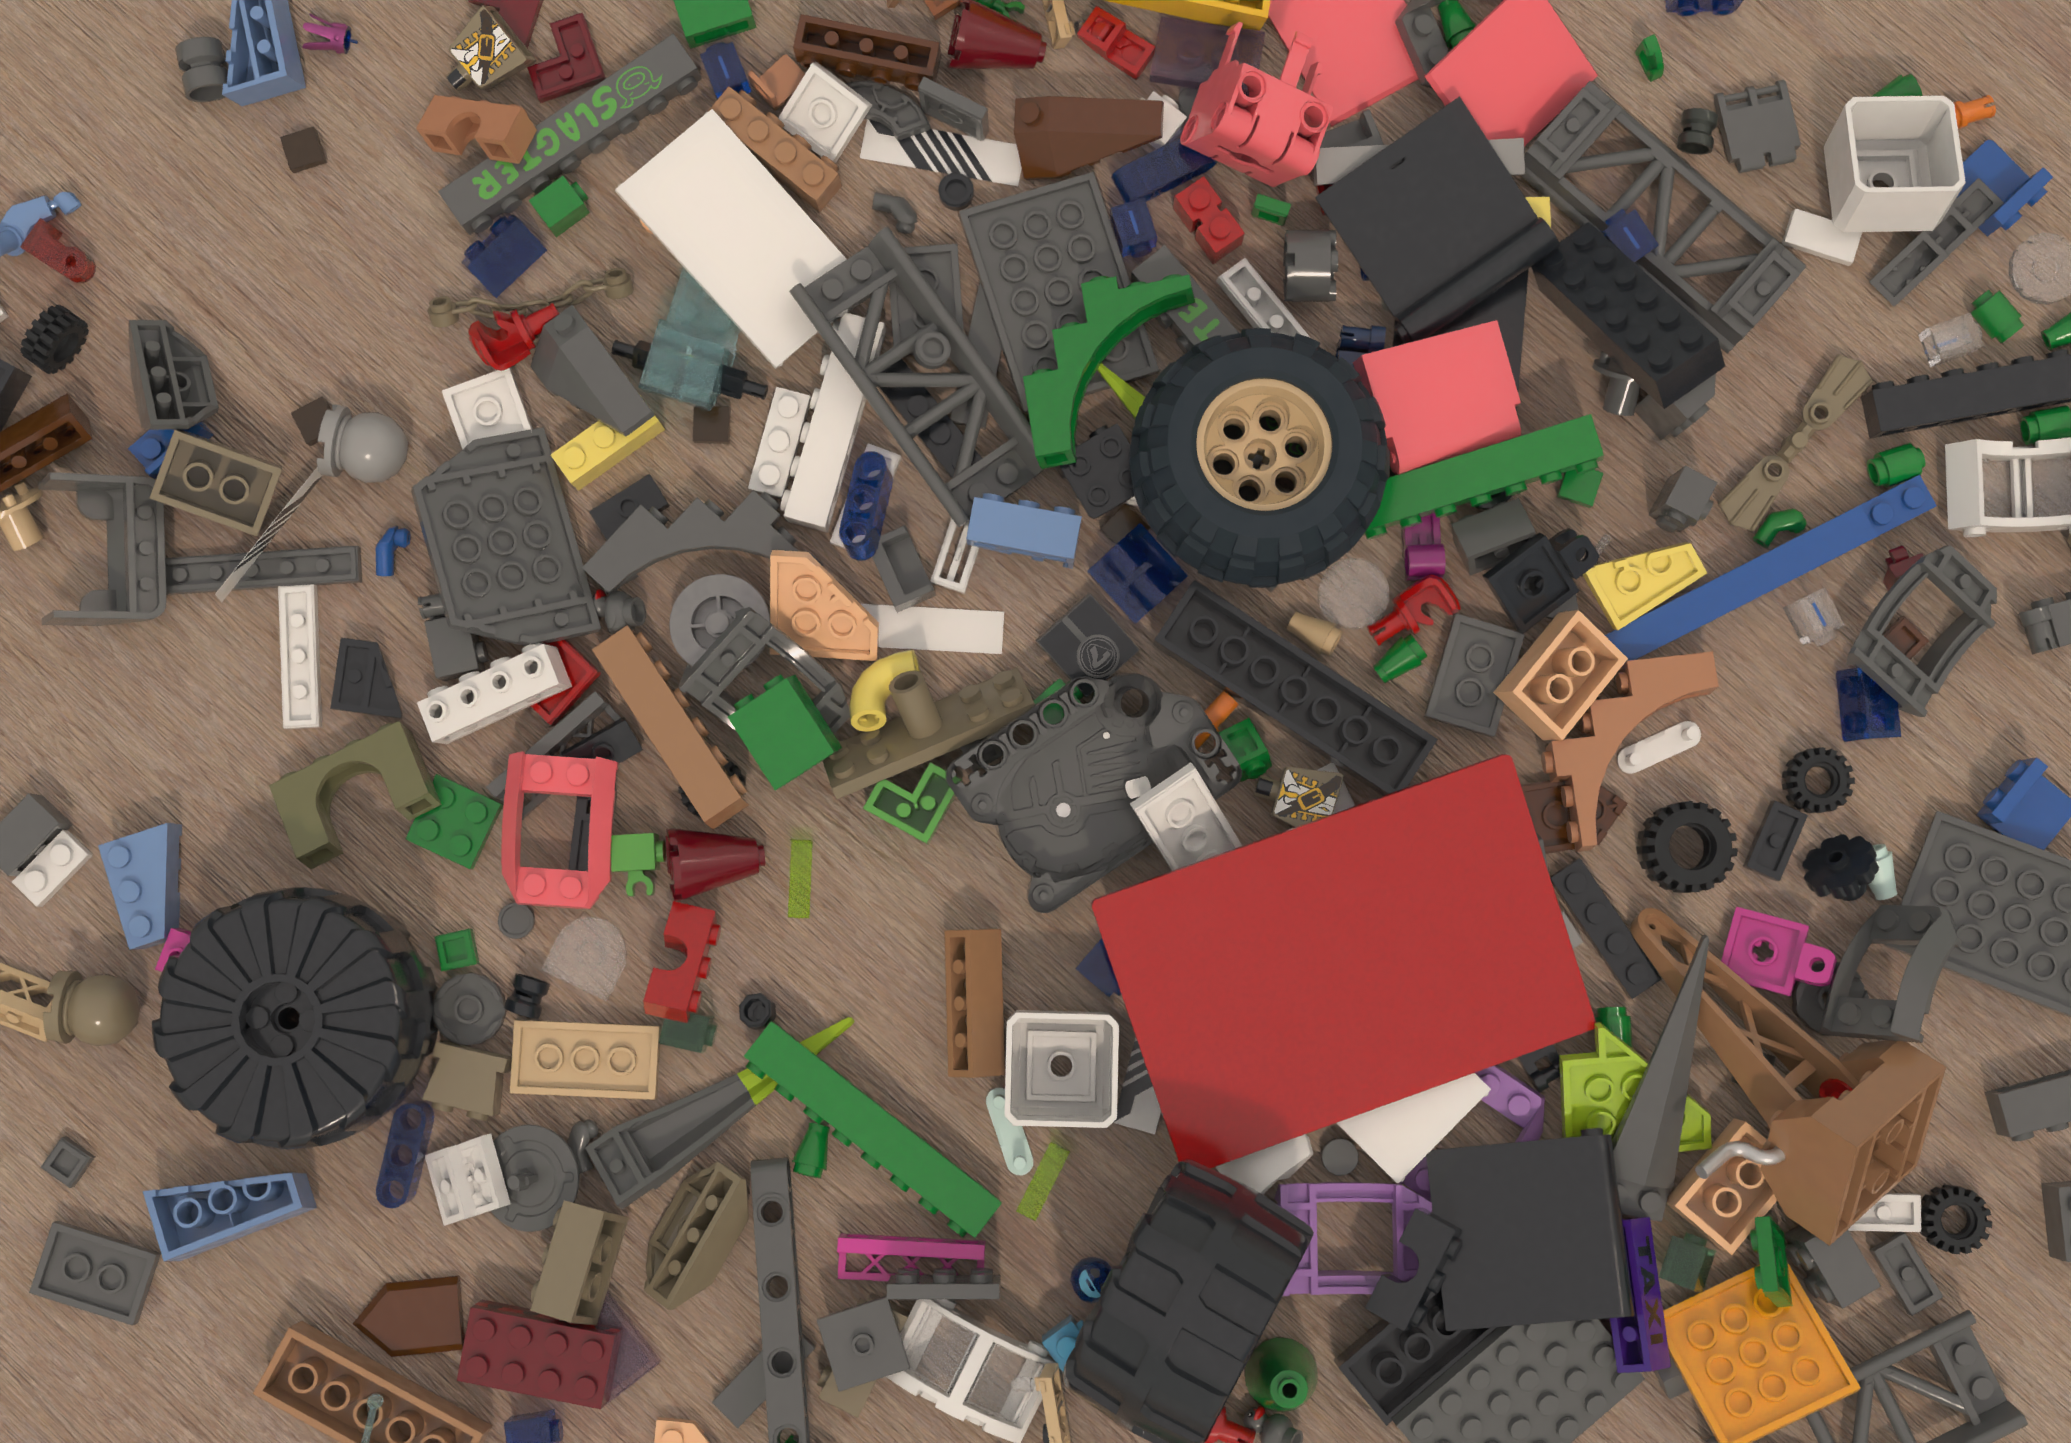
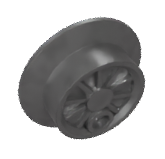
M725 574L702 577L688 585L680 593L673 605L669 628L674 647L679 655L688 664L693 666L736 619L735 611L750 607L770 622V614L766 602L751 584L741 578ZM766 644L744 668L749 666L759 657V655L764 650Z

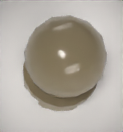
M73 970L57 971L53 976L47 989V994L54 995L51 1012H43L44 1032L48 1040L67 1044L76 1036L83 1043L93 1046L111 1045L120 1042L137 1026L141 1003L135 990L127 981L110 974L93 975L83 980L82 975L78 971Z

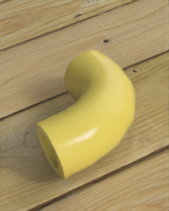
M913 649L881 658L862 672L852 688L849 705L851 725L855 729L868 732L880 729L885 725V704L887 698L891 695L889 690L890 682L901 673L907 671L920 672L918 660Z

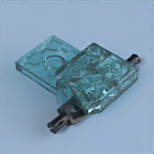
M684 267L680 274L667 319H659L652 343L639 340L636 346L615 340L612 346V355L631 359L634 368L643 370L638 386L642 391L711 411L720 394L736 399H741L743 394H747L764 400L768 392V385L747 380V372L732 368L737 352L735 345L740 329Z

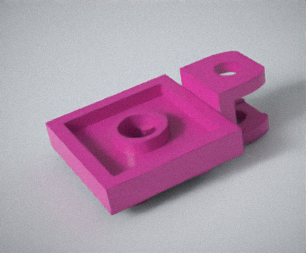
M1736 906L1721 961L1751 987L1791 997L1795 980L1818 987L1829 986L1837 964V959L1830 950L1806 943L1810 929L1808 925ZM1763 942H1768L1769 949L1774 951L1773 957H1767L1765 962L1758 961V955L1753 953L1754 947H1761ZM1817 961L1825 963V967L1821 972H1814L1812 970V965Z

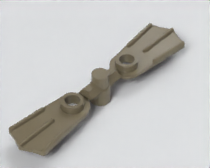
M1840 354L1835 357L1803 407L1802 419L1804 422L1799 425L1794 433L1782 441L1781 449L1777 453L1779 456L1769 455L1761 459L1718 503L1729 525L1741 527L1751 532L1757 528L1789 477V466L1787 463L1790 464L1794 457L1805 448L1815 430L1821 431L1831 426L1873 383L1862 361L1849 359ZM1815 408L1824 410V419L1821 420L1815 417ZM1769 465L1778 467V477H1773L1768 473Z

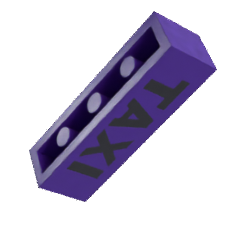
M1650 1217L1622 1219L1635 1316L1610 1318L1617 1373L1651 1372L1669 1368L1671 1363Z

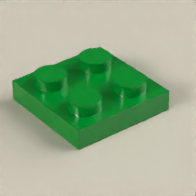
M436 774L433 779V785L442 805L416 817L405 840L473 870L504 804Z
M1770 1216L1755 1217L1756 1229L1750 1231L1753 1251L1759 1253L1760 1266L1754 1268L1757 1288L1763 1289L1765 1297H1768L1777 1307L1793 1306L1784 1232Z

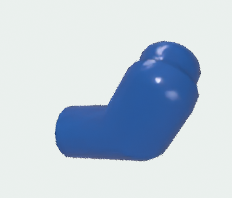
M398 526L388 528L375 548L377 576L394 575V552L398 546L405 548L410 544L411 534L408 529H399Z

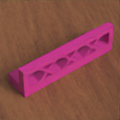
M841 1233L837 1244V1252L839 1253L837 1279L889 1281L890 1276L897 1273H889L879 1261L885 1255L902 1256L908 1263L904 1268L920 1269L915 1263L921 1257L938 1258L944 1264L942 1268H953L952 1264L958 1259L977 1260V1268H984L986 1241ZM847 1253L865 1254L872 1261L862 1271L846 1270ZM875 1265L880 1272H869V1270ZM920 1269V1275H927L924 1274Z

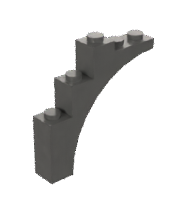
M753 490L725 521L721 519L724 512L710 499L703 503L697 497L668 529L664 525L669 520L654 506L647 510L640 505L588 560L582 569L611 594L623 586L631 577L651 565L682 553L709 549L735 550L770 559L772 550L798 551L793 546L797 540L782 526L777 531L773 528L781 519V515L776 511L780 505L765 491L758 495ZM810 553L823 566V564L812 553Z

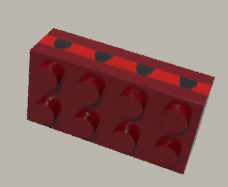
M482 1299L470 1308L457 1381L602 1409L611 1398L624 1327L599 1322L597 1325L570 1323L530 1311L529 1308Z

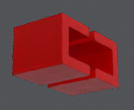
M1203 176L1175 195L1173 209L1190 233L1197 229L1195 240L1211 263L1214 264L1241 246L1245 233L1227 208L1220 211L1222 201ZM1198 220H1199V221L1201 222V224H1202V225H1200L1199 227H1197V225H1198Z

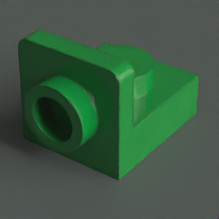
M1250 718L1219 732L1242 769L1240 782L1247 779H1256L1272 767L1268 750Z

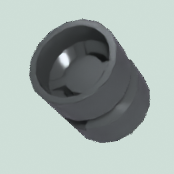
M196 37L180 42L176 46L175 52L179 69L185 72L181 79L186 98L194 102H211L225 98L222 95L223 84H227L228 70L221 67V64L226 62L222 42L213 37Z

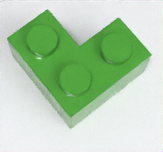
M930 762L913 794L884 779L877 782L863 809L929 845L956 795L946 781L945 770ZM956 776L952 778L954 783L959 781L963 783L962 779Z

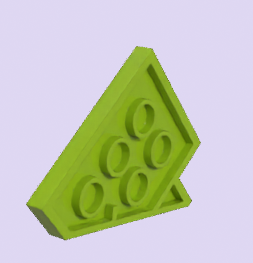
M1600 1022L1595 1023L1596 1052L1559 1055L1563 1138L1580 1137V1130L1603 1128V1134L1611 1135L1613 1138L1649 1063ZM1687 1094L1679 1152L1712 1149L1711 1115L1705 1107Z

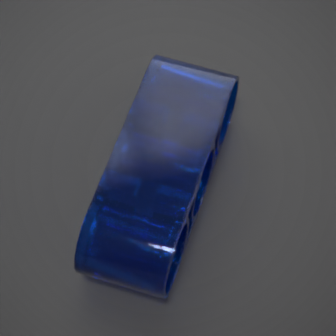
M1180 138L1119 168L1112 174L1111 178L1126 207L1132 209L1209 171L1218 161L1182 145Z
M875 451L861 454L855 462L839 528V536L848 555L858 561L870 559L878 549L893 484V477L884 456ZM880 470L878 475L867 477L872 471ZM869 502L873 503L870 508L860 510V507L863 504ZM866 535L862 541L858 543L852 542L856 536Z
M413 1101L401 1105L393 1116L376 1186L377 1200L386 1208H397L409 1203L417 1193L434 1123V1111L424 1101ZM411 1108L417 1110L421 1115V1123L417 1128L412 1127L407 1121V1114ZM401 1145L408 1146L412 1151V1160L409 1164L402 1162L398 1156V1150ZM392 1181H397L403 1186L404 1194L401 1199H396L391 1195L389 1189Z

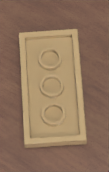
M514 1020L510 1093L656 1100L658 1094L661 1026Z

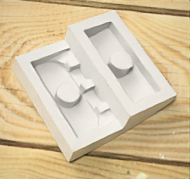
M491 1134L479 1136L461 1144L425 1155L444 1226L511 1204Z

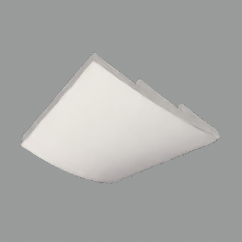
M1304 1134L1216 1166L1221 1174L1244 1183L1264 1194L1277 1180L1290 1178L1313 1155V1150L1309 1137Z

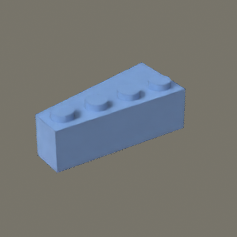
M291 1172L143 1191L163 1261H182L317 1208L306 1173Z

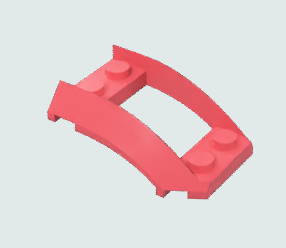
M523 751L509 754L502 818L501 865L502 875L516 904L590 910L599 899L600 893L612 879L611 843L618 762L597 756L596 759L531 755L525 754ZM524 793L592 797L589 823L588 871L521 867V827Z

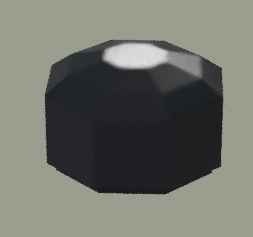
M762 993L749 994L739 1005V1018L753 1030L765 1029L776 1018V1005Z

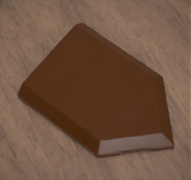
M1548 780L1521 785L1536 834L1538 833L1543 839L1545 854L1575 849L1574 843H1570L1567 837L1566 826L1567 822L1571 821L1569 807L1563 806L1561 798V787L1565 786V781L1551 783ZM1600 786L1596 810L1597 845H1600L1610 827L1628 804L1602 786Z
M460 1276L386 1283L353 1322V1325L391 1357L463 1350L465 1337Z

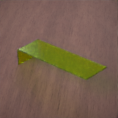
M790 839L788 918H809L813 842L812 840Z
M1050 1142L1016 1212L1036 1221L1070 1151Z

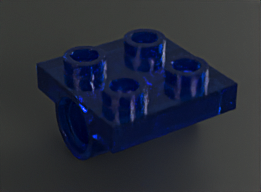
M1141 523L1086 571L1133 624H1136L1188 577Z

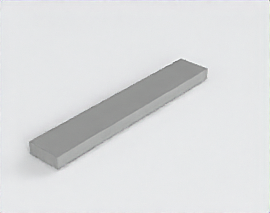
M1524 138L1488 140L1511 176L1525 174ZM1389 145L1320 148L1318 160L1313 168L1314 186L1333 185Z

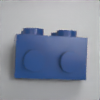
M1987 140L1963 162L1966 183L1958 196L1979 178L2004 202L1978 227L1988 237L1998 228L2002 227L2006 231L2022 217L2018 210L2026 203L2032 207L2048 192L2044 186L2053 176L2043 167L2029 177L1994 141Z
M2037 757L2024 760L2019 759L2007 770L2006 778L2001 785L1993 789L1983 801L1984 806L1976 816L1999 834L2045 850L2070 819L2071 798L2042 776L2048 766Z

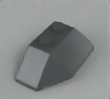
M129 320L130 370L141 428L149 430L189 429L218 413L219 406L207 355L186 337L174 331V327L166 320Z

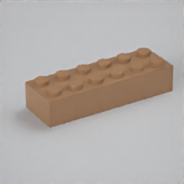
M300 1321L288 1328L253 1392L255 1396L341 1443H484L493 1426L304 1321Z

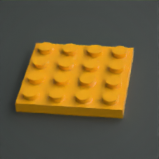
M1789 1264L1788 1270L1793 1306L1777 1307L1768 1297H1765L1763 1289L1757 1288L1754 1274L1755 1267L1663 1310L1669 1353L1718 1443H1752L1861 1389Z

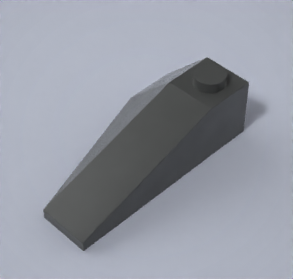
M573 305L543 326L530 367L550 393L555 396L559 395L577 409H583L590 413L596 420L625 437L655 416Z

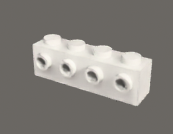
M542 643L529 644L521 649L522 654L514 658L509 656L499 658L491 662V668L481 673L474 671L459 678L460 683L449 688L448 686H441L430 690L427 693L428 698L417 702L431 741L449 744L572 687L557 647Z

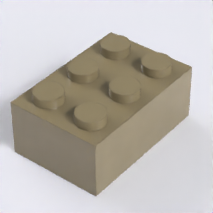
M175 429L150 499L258 536L279 480L282 466L188 431Z
M564 1200L562 1207L557 1210L554 1216L553 1227L555 1231L552 1241L543 1252L542 1264L544 1267L540 1280L534 1284L531 1291V1302L533 1303L530 1311L570 1323L597 1325L629 1217Z

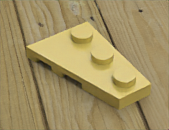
M1683 542L1596 564L1584 573L1583 577L1612 629L1620 630L1708 573L1692 544Z

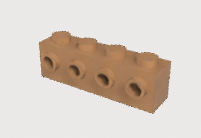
M728 86L708 111L713 109L769 173L818 212H821L842 187L839 173H837L839 170L838 166L828 157L823 155L819 158L810 151L811 145L800 135L795 134L792 137L783 130L785 125L774 114L768 112L765 115L756 108L757 102L745 91L741 90L737 93Z
M1001 929L945 930L948 1077L977 1078L1005 1075Z

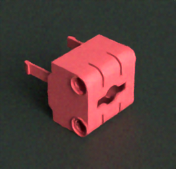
M1238 22L1232 25L1226 32V35L1229 37L1218 68L1213 71L1207 81L1199 86L1188 121L1181 133L1180 143L1234 170L1245 173V175L1270 187H1276L1300 176H1306L1312 171L1318 160L1320 146L1334 106L1311 96L1316 78L1322 74V63L1319 61L1310 66L1302 91L1296 88L1308 51L1312 46L1313 38L1299 31L1295 32L1280 79H1277L1246 63L1239 65L1237 60L1230 62L1243 23ZM1242 82L1247 86L1249 96H1246L1242 91Z

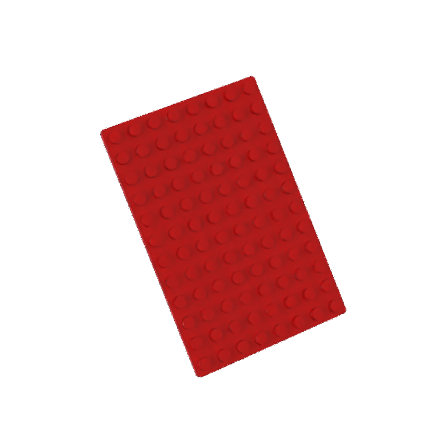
M1507 754L1497 755L1097 897L1091 903V908L1178 1162L1190 1159L1211 1169L1595 1028L1596 1020L1512 757Z

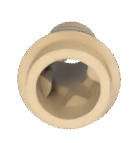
M1297 611L1287 626V631L1296 635L1319 655L1324 653L1331 656L1343 633L1342 630L1336 628V623L1303 615Z

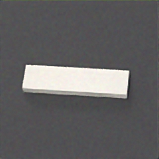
M314 584L278 586L283 729L322 727L317 586Z

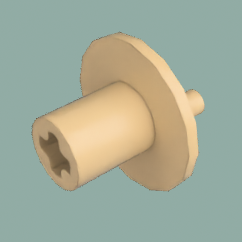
M24 481L14 485L17 494H8L0 500V528L13 551L29 547L44 537L27 507L43 495V492L38 490V488L28 489Z

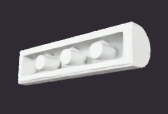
M1246 258L1239 261L1217 278L1216 283L1253 328H1271L1272 333L1293 337L1298 333L1310 338Z

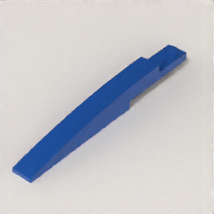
M1918 475L1635 619L1620 630H1614L1605 636L1628 658L1627 661L1636 660L1923 514L1937 505L1921 476Z

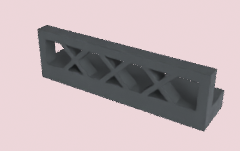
M595 691L528 749L525 754L553 756L560 750V757H562L561 752L567 748V743L573 737L587 738L593 734L594 719L604 710L614 721L622 717L600 693ZM588 725L587 734L579 733ZM507 769L486 786L489 792L495 798L501 799L503 803ZM532 793L531 801L523 807L522 820L551 794Z

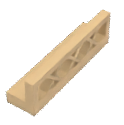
M0 963V982L13 980L20 983L21 989L10 992L0 990V1024L47 1042L48 1039L46 1038L43 1025V1012H51L52 1000L47 1007L33 1003L30 996L41 993L47 994L50 982Z

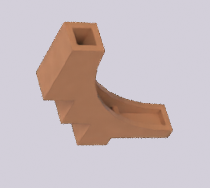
M1713 651L1626 661L1620 668V672L1616 674L1617 690L1624 697L1595 700L1579 719L1581 733H1586L1587 737L1555 740L1545 747L1546 752L1541 754L1543 772L1545 774L1549 773L1551 783L1565 781V786L1561 787V798L1563 806L1569 807L1571 821L1567 822V837L1570 843H1574L1575 852L1590 851L1597 845L1596 810L1599 790L1608 764L1623 739L1639 723L1656 711L1685 699L1709 695L1719 687Z

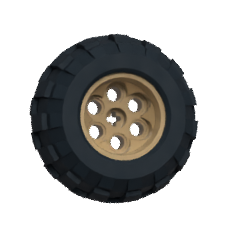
M1271 328L1242 329L1241 333L1223 337L1215 335L1192 346L1189 352L1175 362L1170 363L1155 379L1150 391L1139 407L1132 431L1129 459L1133 492L1142 516H1145L1148 524L1157 535V540L1174 557L1178 556L1184 562L1197 569V573L1219 582L1224 580L1248 585L1249 588L1276 587L1278 584L1293 582L1299 579L1305 580L1326 570L1328 566L1348 553L1357 544L1376 516L1381 505L1390 469V451L1387 446L1384 429L1386 423L1377 400L1371 397L1368 390L1362 384L1360 374L1344 358L1337 359L1331 353L1322 349L1320 342L1298 333L1295 334V337L1272 333ZM1263 417H1272L1277 421L1279 427L1275 431H1266L1260 426L1259 420ZM1229 425L1238 426L1242 430L1243 436L1237 440L1229 439L1225 436L1223 429ZM1289 443H1297L1303 448L1304 455L1299 458L1291 457L1287 454L1285 446ZM1256 454L1263 456L1262 462L1265 463L1260 466V469L1253 468V461L1249 460L1254 459ZM1218 460H1226L1232 465L1233 471L1227 475L1218 474L1213 464ZM1281 477L1290 479L1294 485V490L1288 493L1279 491L1275 486V480ZM1243 486H1252L1257 490L1258 498L1254 501H1246L1241 498L1239 489Z

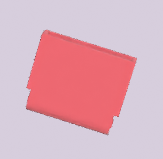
M1497 320L1364 354L1353 362L1355 370L1362 377V384L1368 390L1371 397L1377 400L1386 423L1384 429L1387 446L1390 451V467L1395 475L1521 436V427L1515 406L1519 405L1521 401Z

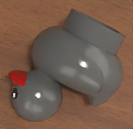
M598 589L596 594L592 596L598 618L605 617L610 634H615L627 625L634 630L636 626L644 624L646 608L641 598H632L624 591H614L606 596L602 589Z
M1263 1406L1250 1408L1244 1414V1426L1255 1430L1257 1434L1262 1432L1261 1443L1303 1442V1432L1294 1428L1291 1420L1284 1414H1274L1268 1417Z

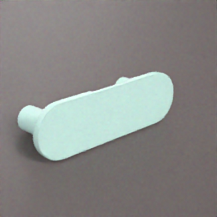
M994 1088L986 1097V1105L1006 1165L1011 1173L1025 1175L1033 1167V1156L1022 1126H1013L1005 1117V1088Z

